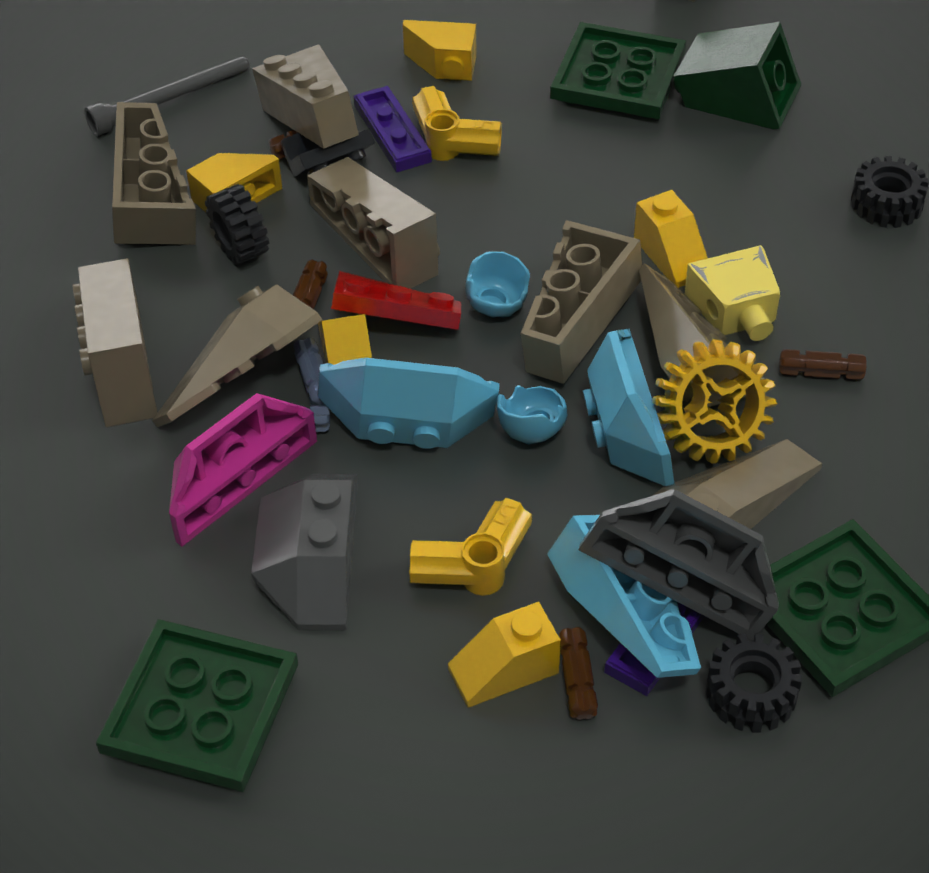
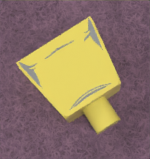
M762 245L688 263L685 295L700 309L701 314L710 324L719 329L724 335L745 330L753 341L763 340L772 333V322L776 320L780 290Z

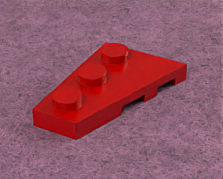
M339 271L331 309L459 330L461 302L454 300V297L449 294L440 292L428 294L407 287Z

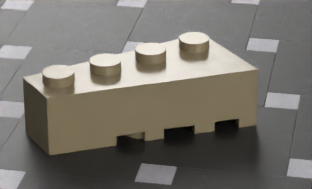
M319 44L288 56L274 55L268 57L263 61V65L252 68L263 111L324 149L359 135L348 89Z
M117 102L112 200L114 243L196 245V208L193 200L189 198L187 193L186 181L184 176L180 174L177 166V157L174 149H171L168 142V133L157 104Z
M349 157L307 175L310 205L385 283L411 289L439 275L438 256L440 255V248L437 243L436 213Z
M568 220L565 221L562 229V240L560 243L557 242L553 251V262L550 270H546L542 278L540 295L535 296L521 331L526 372L562 384L566 382L641 282L639 269L642 266L640 239Z
M129 259L78 267L80 283L73 284L72 287L76 302V318L79 326L77 327L81 347L79 349L84 375L93 374L105 426L111 427L154 418L158 412L153 394V384Z

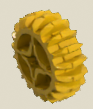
M712 339L707 349L703 342L697 341L693 343L694 357L686 350L681 349L677 352L678 359L681 362L679 367L670 362L664 364L665 370L672 375L669 381L657 378L655 384L665 389V395L654 396L652 403L665 407V410L658 412L657 415L660 424L669 423L663 429V434L667 440L676 438L673 446L676 451L683 453L689 449V457L696 461H699L705 454L708 462L717 463L721 453L725 459L732 461L736 457V446L741 451L749 453L752 452L751 444L748 441L751 436L760 441L765 439L764 433L758 427L761 422L765 424H772L774 422L773 417L764 414L765 407L777 405L776 399L765 396V393L772 390L776 385L770 379H761L766 374L768 368L763 363L753 365L756 357L753 351L746 350L740 354V344L730 342L724 349L723 342L718 339ZM715 365H728L738 375L731 380L725 378L715 383L712 378L705 375L703 370ZM690 383L693 388V398L683 408L685 411L683 414V395L687 385ZM710 391L721 395V399L717 400L721 402L718 407L720 412L707 407V403H712L708 401L712 395ZM746 395L744 410L740 418H738L736 405ZM715 420L717 424L723 426L726 432L716 436L704 437L694 434L690 428L697 423L704 425L706 422Z

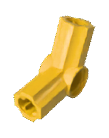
M435 86L421 88L420 92L412 98L413 109L426 139V144L431 150L432 159L448 161L454 159L459 153L499 156L502 137L501 122L459 119L457 113L451 110L444 92L437 90Z
M505 498L502 501H495L477 532L469 536L464 542L412 540L410 548V583L464 585L468 591L481 596L497 592L504 584L505 569L531 526L532 514L526 511L520 502Z

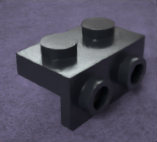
M369 128L358 132V136L324 149L300 133L282 139L280 144L293 176L296 177L307 172L311 174L329 166L330 163L346 157L353 161L360 160L366 157L364 150L375 144Z

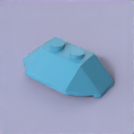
M630 328L608 332L587 370L590 389L582 390L588 416L597 415L598 418L596 421H591L597 448L606 446L612 465L663 486L673 485L674 477L670 451L655 406L652 403V397Z
M374 358L347 360L335 365L331 363L320 364L318 398L358 439L371 440L379 444L390 442L413 444L426 449L434 447L448 448L489 420L495 413L499 383L485 381L479 375L458 367Z

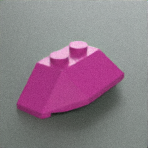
M256 393L186 445L174 461L169 515L176 542L183 547L317 442L314 412L307 407Z

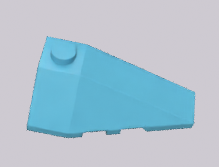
M600 515L572 516L547 553L566 590L657 678L697 674L701 669L691 628L689 622L680 615L677 601L579 551L580 543Z

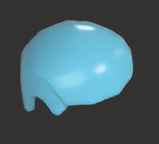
M488 251L476 257L470 265L465 285L467 300L470 301V305L479 313L490 317H510L522 308L526 300L530 280L529 270L515 256L506 252Z
M517 385L510 398L505 399V396L502 394L497 396V411L500 424L505 432L517 441L525 444L546 441L554 436L566 423L568 416L566 401L555 389L543 386L524 388Z

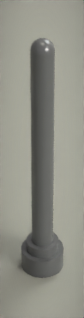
M239 57L124 102L156 103L159 105L247 71L250 67V62L246 57ZM99 102L84 109L87 124L95 136L112 131V126L116 125L117 104L111 106L108 103L103 105Z

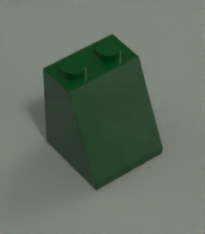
M780 22L698 33L674 74L675 89L681 94L686 108L772 130L780 129L802 85Z

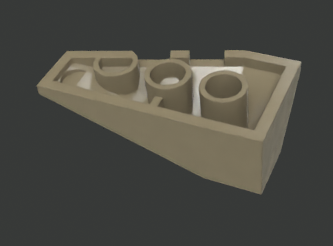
M644 263L639 269L660 366L670 378L672 374L665 370L664 364L670 362L679 367L681 362L678 359L677 352L681 349L686 350L694 357L693 343L697 341L703 342L708 349L711 340L718 339L723 342L725 349L727 344L724 341L727 337L700 315L702 313L700 309L671 280ZM715 365L703 370L705 375L712 378L715 383L725 378L731 380L738 375L728 365ZM690 383L687 385L683 395L685 402L693 398V388ZM710 391L712 395L708 401L712 403H707V407L720 404L721 402L717 400L721 399V395Z
M277 284L265 291H262L258 285L240 296L237 301L241 306L226 317L152 421L156 427L172 422L221 388V383H228L253 368V361L255 359L260 360L275 350H280L322 320L318 312Z
M785 439L677 481L673 485L664 486L653 495L675 489L752 529L818 473L822 468V463L788 439Z

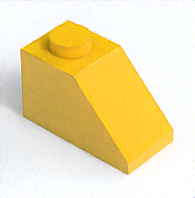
M403 20L404 54L435 79L472 81L477 54L476 24Z
M217 153L186 170L191 199L205 212L207 210L205 206L207 196L236 184L244 186L245 191L248 190L251 194V201L256 203L282 189L279 158L275 155Z
M673 190L636 203L634 238L640 239L641 248L667 279L671 280L678 288L686 285L688 263L708 259L694 214Z
M365 314L322 320L318 323L326 363L335 365L347 360L372 358Z
M536 602L493 618L448 663V670L467 708L558 674L561 639L540 602Z

